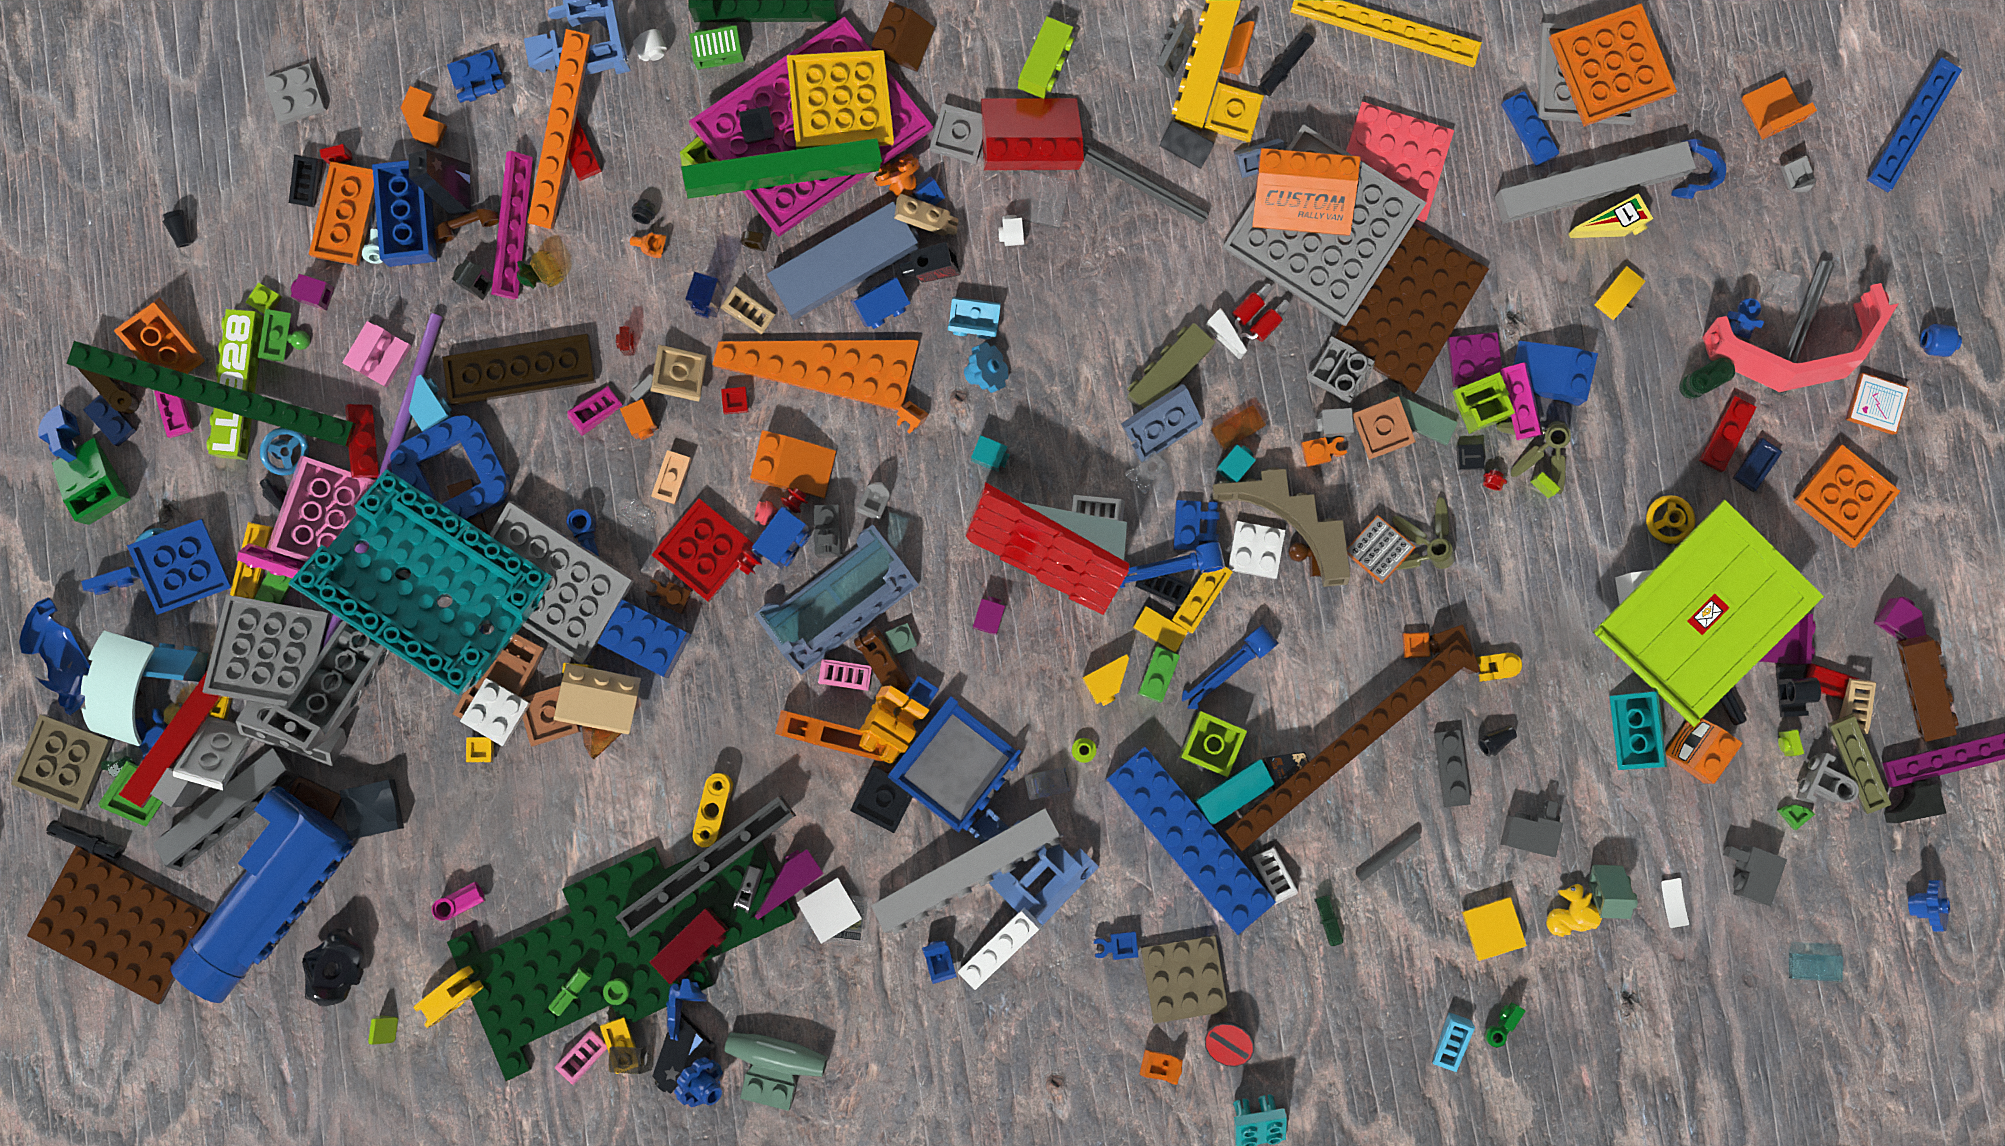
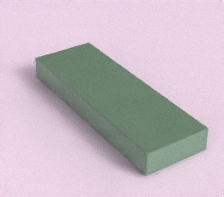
M1392 391L1389 393L1386 400L1399 396L1411 430L1445 446L1448 445L1458 422Z

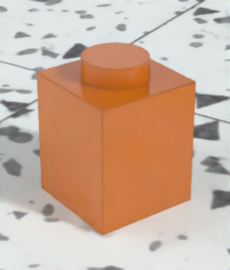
M643 399L620 408L628 429L635 439H647L654 435V431L658 430L651 411Z

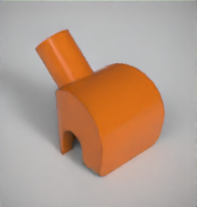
M652 232L643 237L632 236L630 238V245L641 247L644 254L659 259L662 256L667 235H656Z

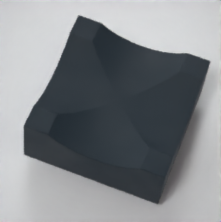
M395 779L339 790L345 809L349 840L404 828Z

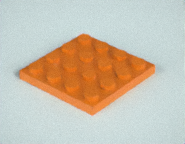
M1642 3L1552 34L1548 38L1584 127L1673 96L1677 92Z

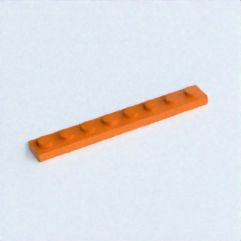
M566 29L527 222L548 229H554L592 41V35L569 29Z

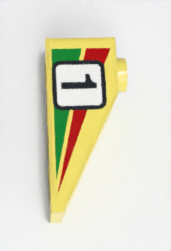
M1638 193L1575 227L1569 233L1570 238L1622 237L1632 232L1634 235H1637L1648 228L1646 224L1653 217Z

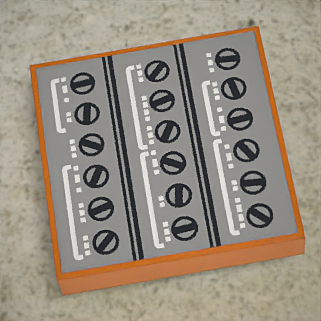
M1377 515L1347 548V555L1379 583L1383 584L1414 551L1415 546Z

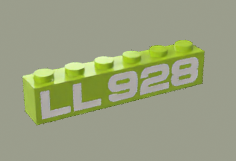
M226 309L225 316H223L221 322L223 336L218 346L220 361L215 371L217 383L255 394L259 365L258 353L264 316L255 311ZM214 408L210 414L211 434L207 439L208 454L218 458L247 460L252 419Z

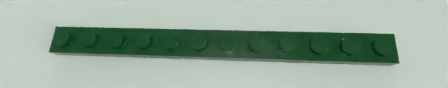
M77 341L73 342L66 363L76 368L345 447H349L356 424L350 421Z

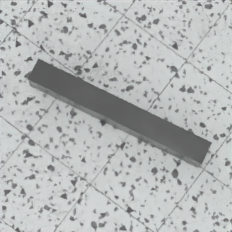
M782 795L776 797L617 915L616 919L624 926L629 937L635 936L794 818L796 814Z

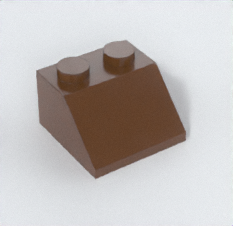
M889 1L871 44L872 51L884 50L885 60L918 72L934 34L935 27L912 9Z

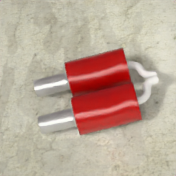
M1268 283L1257 294L1251 292L1232 312V316L1236 319L1237 335L1240 338H1256L1263 342L1283 321L1281 315L1291 306L1287 300H1284L1275 310L1268 309L1250 328L1253 336L1248 333L1241 334L1242 329L1239 323L1246 325L1265 305L1263 299L1273 289Z

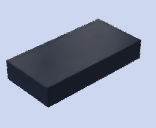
M1760 438L1733 476V479L1750 491L1755 492L1783 451L1766 439Z

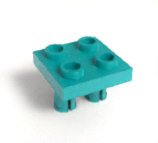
M1265 1095L1260 1096L1258 1102L1261 1112L1251 1114L1248 1099H1242L1243 1109L1240 1099L1233 1102L1236 1117H1234V1141L1236 1146H1257L1264 1143L1275 1145L1282 1142V1140H1286L1287 1117L1285 1109L1276 1110L1273 1095H1267V1103Z

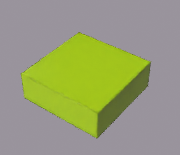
M1544 472L1536 475L1530 481L1547 498L1556 495L1560 490V487Z

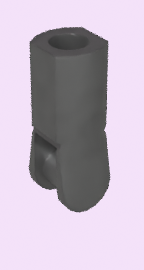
M752 865L747 866L733 905L734 909L739 907L744 909L745 913H749L764 872L763 869ZM743 891L751 893L749 900L741 898Z

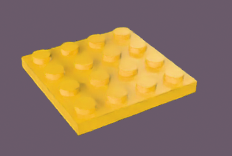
M884 50L787 55L796 150L877 138L879 146L894 144Z

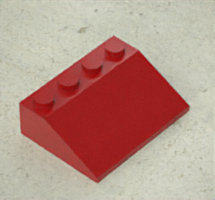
M981 98L984 170L1080 169L1084 161L1077 98Z

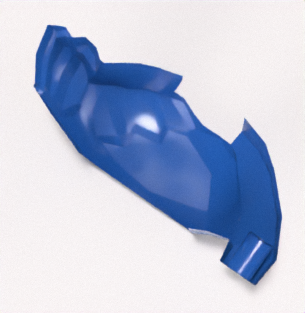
M47 597L38 601L28 613L20 635L21 653L32 655L39 653L47 665L49 681L35 678L46 688L59 694V705L63 706L65 713L71 716L82 707L85 701V695L81 694L83 675H88L90 665L70 629L53 618L52 615L58 610L52 599Z

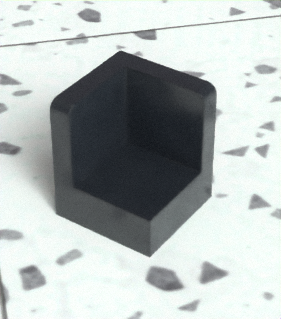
M768 105L739 112V124L746 144L774 138V126Z

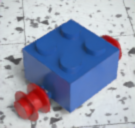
M796 487L793 491L788 488L790 493L788 498L781 497L782 504L786 508L781 507L752 546L753 553L749 550H742L744 555L742 560L735 559L739 563L736 567L746 575H749L751 572L756 574L753 568L756 565L762 566V561L758 557L760 554L781 570L784 566L789 567L796 557L794 552L799 546L804 547L811 536L808 533L811 530L808 526L791 514V511L801 513L799 506L802 503L808 504L805 500L807 495Z

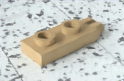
M900 194L897 198L894 219L942 236L947 234L955 235L957 233L956 226L959 220L956 217L950 216L948 210Z

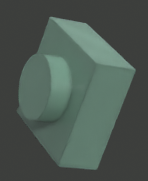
M908 623L885 632L894 655L917 647Z

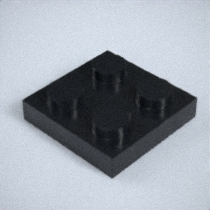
M872 766L850 811L895 833L913 797L889 779L888 773Z

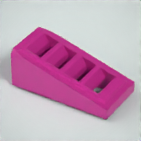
M606 386L567 411L568 419L580 435L583 436L622 407V403L609 386ZM604 396L612 404L611 406L608 407L602 400ZM595 403H598L600 405V407L603 409L602 412H599V410L595 407ZM590 409L595 416L591 418L586 410ZM582 415L586 422L582 423L578 416Z

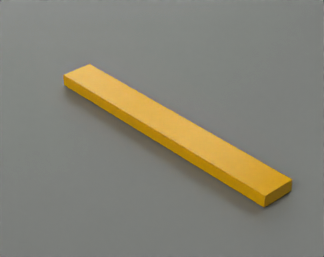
M1294 0L1290 10L1294 14L1470 67L1475 66L1482 42L1343 0Z
M248 522L242 548L250 543L267 549L274 528ZM238 561L230 595L254 599L260 589L265 569L259 567L252 568ZM222 696L209 716L227 720L232 698Z

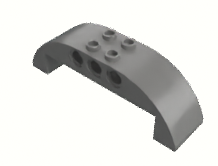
M399 571L396 577L399 580H406L410 575ZM342 621L285 706L282 708L274 704L260 724V727L305 751L313 750L325 742L343 723L391 651L350 624Z

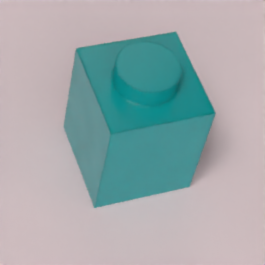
M980 435L971 456V462L999 472L1000 467L1005 468L1009 460L1008 446Z
M1237 444L1216 471L1228 481H1231V483H1237L1256 459L1253 458L1254 454L1246 446L1240 447Z

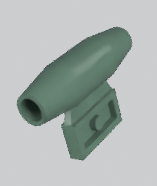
M730 1032L725 1044V1053L753 1065L745 1074L740 1099L787 1111L791 1109L796 1087L794 1075L823 1077L828 1061L827 1056L805 1046L761 1034Z

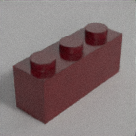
M707 907L649 963L669 984L675 981L680 983L690 974L688 968L694 962L699 965L709 956L706 951L712 945L717 948L727 938L725 933L729 928L710 907Z

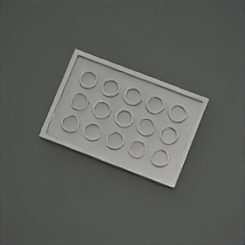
M509 501L489 536L552 576L539 605L522 626L579 663L586 664L613 612L621 600L625 598L634 579L513 501Z

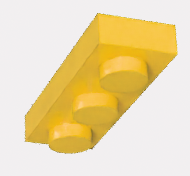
M1225 567L1218 571L1202 573L1171 621L1193 634L1233 571Z

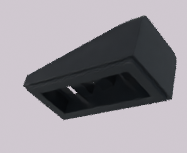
M294 154L288 203L308 207L315 206L323 169V159ZM304 164L312 165V170L304 169ZM302 173L311 175V179L301 178ZM300 183L309 184V189L299 188ZM298 192L309 194L308 199L297 197Z
M1169 574L1153 577L1149 586L1144 585L1146 579L1137 581L1135 587L1178 608L1181 607L1191 584ZM1158 577L1163 578L1158 590L1153 589ZM1169 581V582H1171L1172 584H1171V586H1170V588H1169V591H1168V593H1167V595H1166V594H1164V593H1162V592H1163V590H1164V588H1165L1167 582ZM1176 586H1179L1181 589L1175 599L1171 596Z

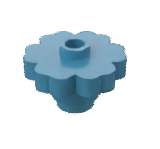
M984 342L972 348L969 363L964 368V376L970 384L979 385L981 389H988L989 392L993 393L1006 386L1005 380L1009 378L1008 366L1003 362V354L995 345L990 346L987 342Z

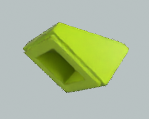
M383 1015L372 1018L368 1043L371 1045L393 1043L396 1038L398 1018Z

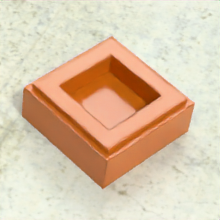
M1429 632L1402 634L1404 658L1430 657Z

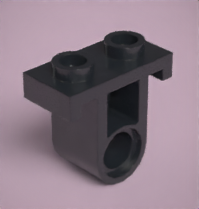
M1804 666L1776 668L1780 717L1809 716V711H1806V703H1817L1821 698L1819 680L1815 677L1803 678Z

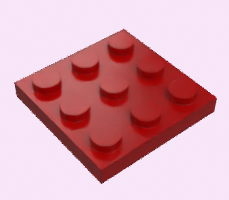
M698 499L651 555L706 601L710 602L738 569L736 566L739 563L735 559L742 560L744 557L742 550L752 552L754 543L701 499Z

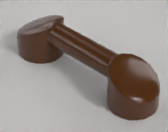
M477 209L474 212L442 222L435 229L433 236L436 243H447L455 238L453 229L480 220L482 227H491L499 223L500 217L496 211Z

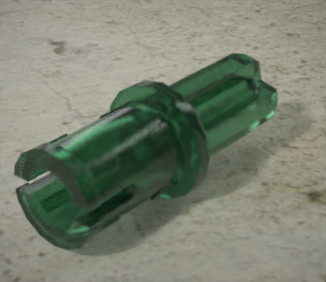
M1330 895L1315 898L1314 900L1321 917L1319 923L1323 924L1329 945L1337 946L1342 944L1343 938L1337 921L1339 916L1335 915Z

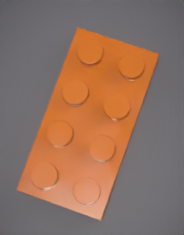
M330 161L309 250L311 257L359 266L375 200L372 169Z

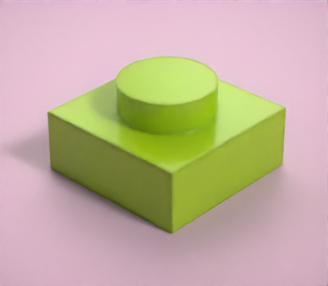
M258 282L245 303L265 314V309H275L282 296Z
M1798 729L1778 732L1780 737L1778 745L1785 756L1804 754Z

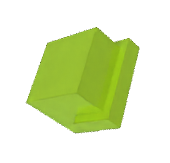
M1500 372L1452 392L1469 434L1506 420L1515 413Z

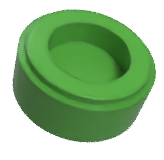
M620 978L612 979L604 987L603 995L605 1000L612 1005H619L625 1002L630 995L629 984Z

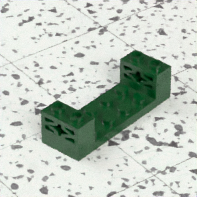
M688 0V8L695 23L837 22L838 0Z

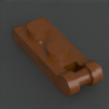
M873 626L867 630L866 635H860L854 639L855 646L863 653L883 687L893 686L901 692L912 685L909 677L877 627ZM871 642H874L877 646L874 650L870 645Z

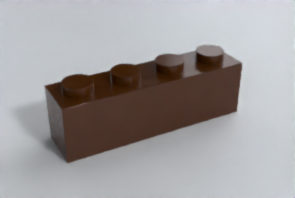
M1928 634L1897 641L1918 735L1925 742L1957 735L1955 727L1959 726L1956 713L1952 712L1950 707L1953 697L1950 689L1945 686L1944 679H1947V672L1944 665H1940L1938 656L1942 655L1939 642L1935 641Z

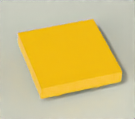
M1511 897L1461 911L1478 961L1527 946Z

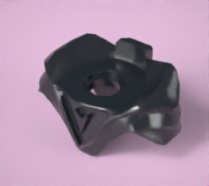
M334 928L322 944L305 953L302 958L305 974V999L322 1007L335 1005L347 999L352 985L360 983L364 970L360 967L364 951L360 943L348 931ZM325 966H326V970H327V974H328V975H325V974H324V968H325Z

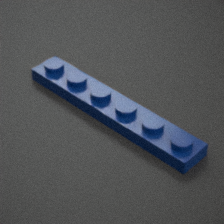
M1942 57L1936 61L1867 181L1886 192L1893 189L1963 69Z

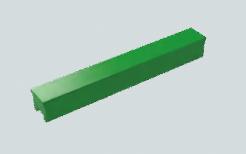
M875 138L681 166L687 199L876 172L880 169L882 159L878 140Z

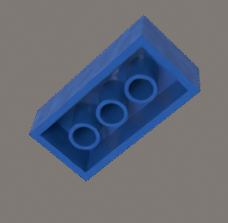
M409 160L372 164L380 260L389 267L437 262L436 241L433 236L435 227L432 198L409 178Z

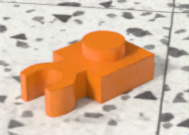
M1326 437L1302 442L1301 448L1306 467L1331 462L1330 455L1332 454L1336 457L1344 456L1347 450L1339 451L1336 449V443L1343 442L1344 438L1337 437L1329 444H1327Z

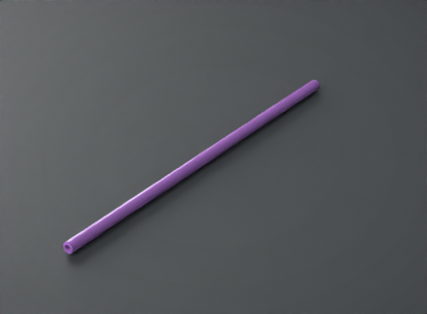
M430 314L377 479L386 469L392 472L390 455L403 442L411 417L409 407L416 377L420 374L423 376L425 374L443 318L437 314ZM360 543L355 547V551L365 553L369 545ZM334 614L332 615L321 651L343 621Z

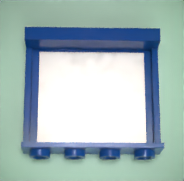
M950 696L892 769L888 778L959 833L962 828L967 831L975 821V818L972 816L978 808L982 811L991 799L988 797V794L991 790H999L1006 780L1003 777L1008 769L1013 771L1021 761L1018 755L1022 751L1019 749L1016 751L957 705L958 701Z

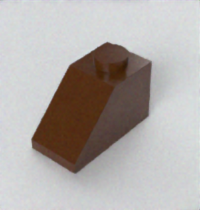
M1463 624L1430 636L1431 641H1429L1433 655H1438L1453 641L1458 640L1473 658L1461 670L1469 674L1480 672Z

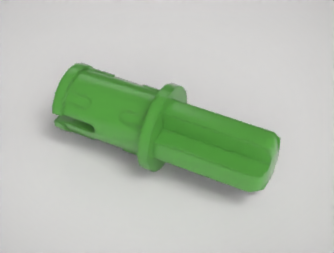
M579 967L567 984L561 986L562 990L550 1003L549 1010L555 1015H561L572 1000L579 997L578 993L592 976L586 970Z

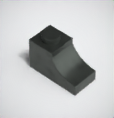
M465 259L454 270L452 280L481 300L485 298L492 287L493 277L484 268Z
M1928 780L1912 782V787L1903 788L1904 796L1899 805L1891 811L1884 813L1886 823H1902L1946 814L1940 785L1929 783Z

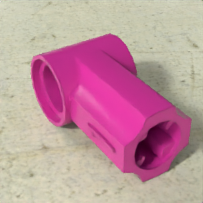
M475 881L444 898L436 900L432 905L431 911L435 919L445 921L486 900L481 887ZM444 902L449 903L451 906V912L448 916L441 912V905Z

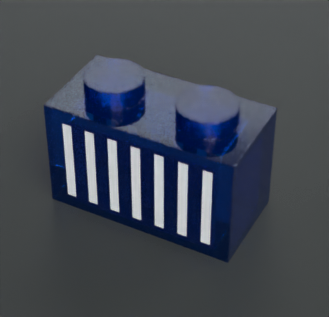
M694 271L685 300L690 308L695 311V315L708 319L709 316L716 318L725 290L719 279Z

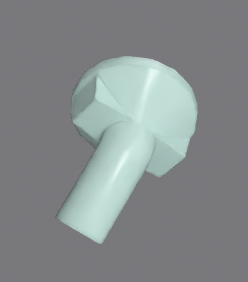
M370 229V245H364L362 256L366 261L374 264L382 263L379 256L377 229Z

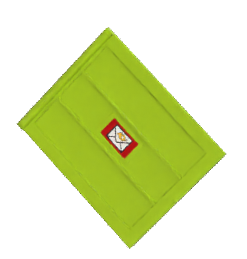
M1723 500L1593 633L1655 692L1658 691V694L1688 723L1695 727L1700 722V719L1824 596L1726 500Z

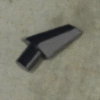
M267 478L261 480L259 484L263 489V497L280 511L284 500L277 487L272 486Z

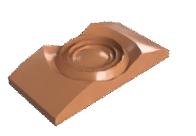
M515 634L478 683L463 693L453 715L459 718L463 717L486 678L521 696L524 688L533 677L545 648Z

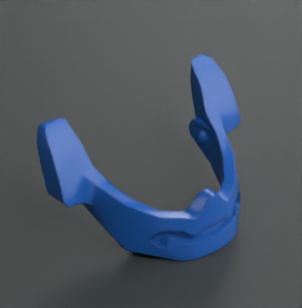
M1698 139L1684 140L1682 142L1688 141L1691 152L1701 154L1711 162L1713 167L1709 176L1711 181L1703 186L1689 184L1686 188L1674 189L1671 196L1692 199L1695 192L1713 189L1725 179L1726 164L1720 154L1715 150L1703 147V142Z

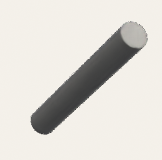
M1414 830L1355 874L1362 883L1418 841L1421 836Z

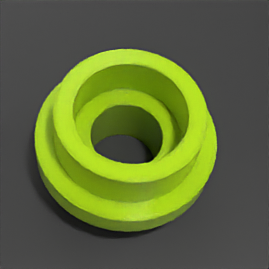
M1080 738L1072 745V755L1078 762H1090L1096 755V746L1092 740ZM1085 745L1088 747L1089 752L1087 755L1080 754L1079 749L1081 746Z

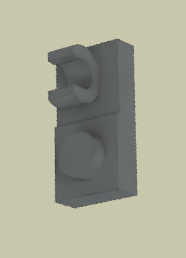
M1178 23L1176 29L1169 28L1167 30L1171 38L1170 40H1162L1165 48L1156 64L1162 74L1170 79H1174L1194 40L1186 25Z

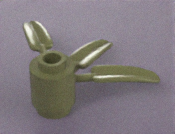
M1553 421L1547 425L1545 430L1542 429L1543 434H1545L1546 443L1540 448L1537 445L1532 447L1514 465L1511 470V476L1517 477L1544 456L1543 450L1551 446L1556 448V455L1551 457L1552 480L1560 487L1557 494H1561L1565 485L1566 462L1565 456L1561 455L1560 448L1568 445L1571 433L1566 423ZM1503 422L1497 425V430L1515 435L1513 422ZM1556 430L1562 431V435L1559 437H1555L1552 433Z
M1439 497L1436 502L1435 534L1440 536V538L1432 542L1427 540L1426 533L1399 516L1393 517V523L1404 535L1417 545L1424 543L1428 546V555H1409L1396 570L1419 567L1421 561L1428 559L1439 569H1446L1454 563L1455 552L1450 542L1444 539V535L1447 536L1449 534L1448 510L1444 498Z

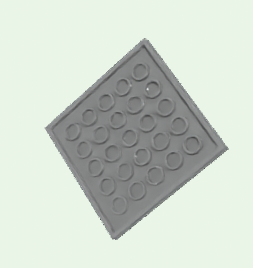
M1304 124L1287 148L1288 151L1353 156ZM1360 160L1350 236L1252 228L1254 198L1222 249L1337 323L1346 326L1421 213L1426 202Z

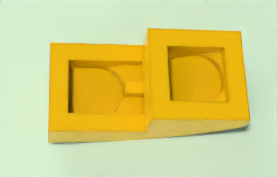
M1626 266L1594 305L1614 320L1646 281Z

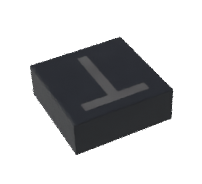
M1483 444L1456 446L1458 471L1481 470L1485 468Z

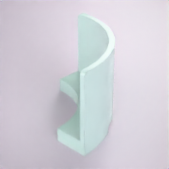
M105 630L102 632L88 658L92 660L88 675H83L81 694L85 695V707L82 708V713L90 731L136 746L141 745L142 741L139 738L135 725V700L144 669L155 651L153 645Z

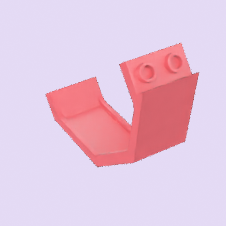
M1881 283L1871 285L1870 291L1864 293L1860 297L1861 301L1853 305L1862 329V337L1853 351L1804 363H1793L1738 339L1732 332L1727 316L1717 318L1702 338L1710 360L1778 392L1847 378L1865 360L1898 304L1889 305V296L1884 291Z

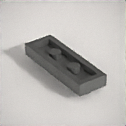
M1454 730L1434 733L1444 807L1471 805L1461 731Z

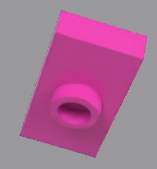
M154 391L167 437L174 438L194 431L185 399Z

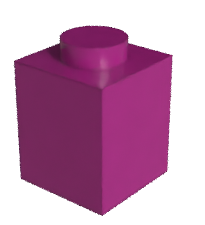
M298 274L297 279L293 281L291 286V297L300 303L327 311L335 288L327 282Z
M990 596L987 597V600L981 598L973 629L997 636L1005 610V605H1001L1002 600Z

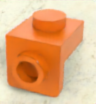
M1145 1049L1139 1075L1164 1080L1177 1085L1182 1074L1183 1060L1168 1053Z

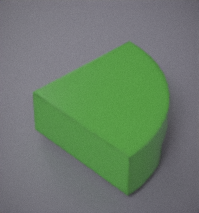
M1786 805L1777 810L1793 830L1800 828L1815 815L1812 810L1800 805Z

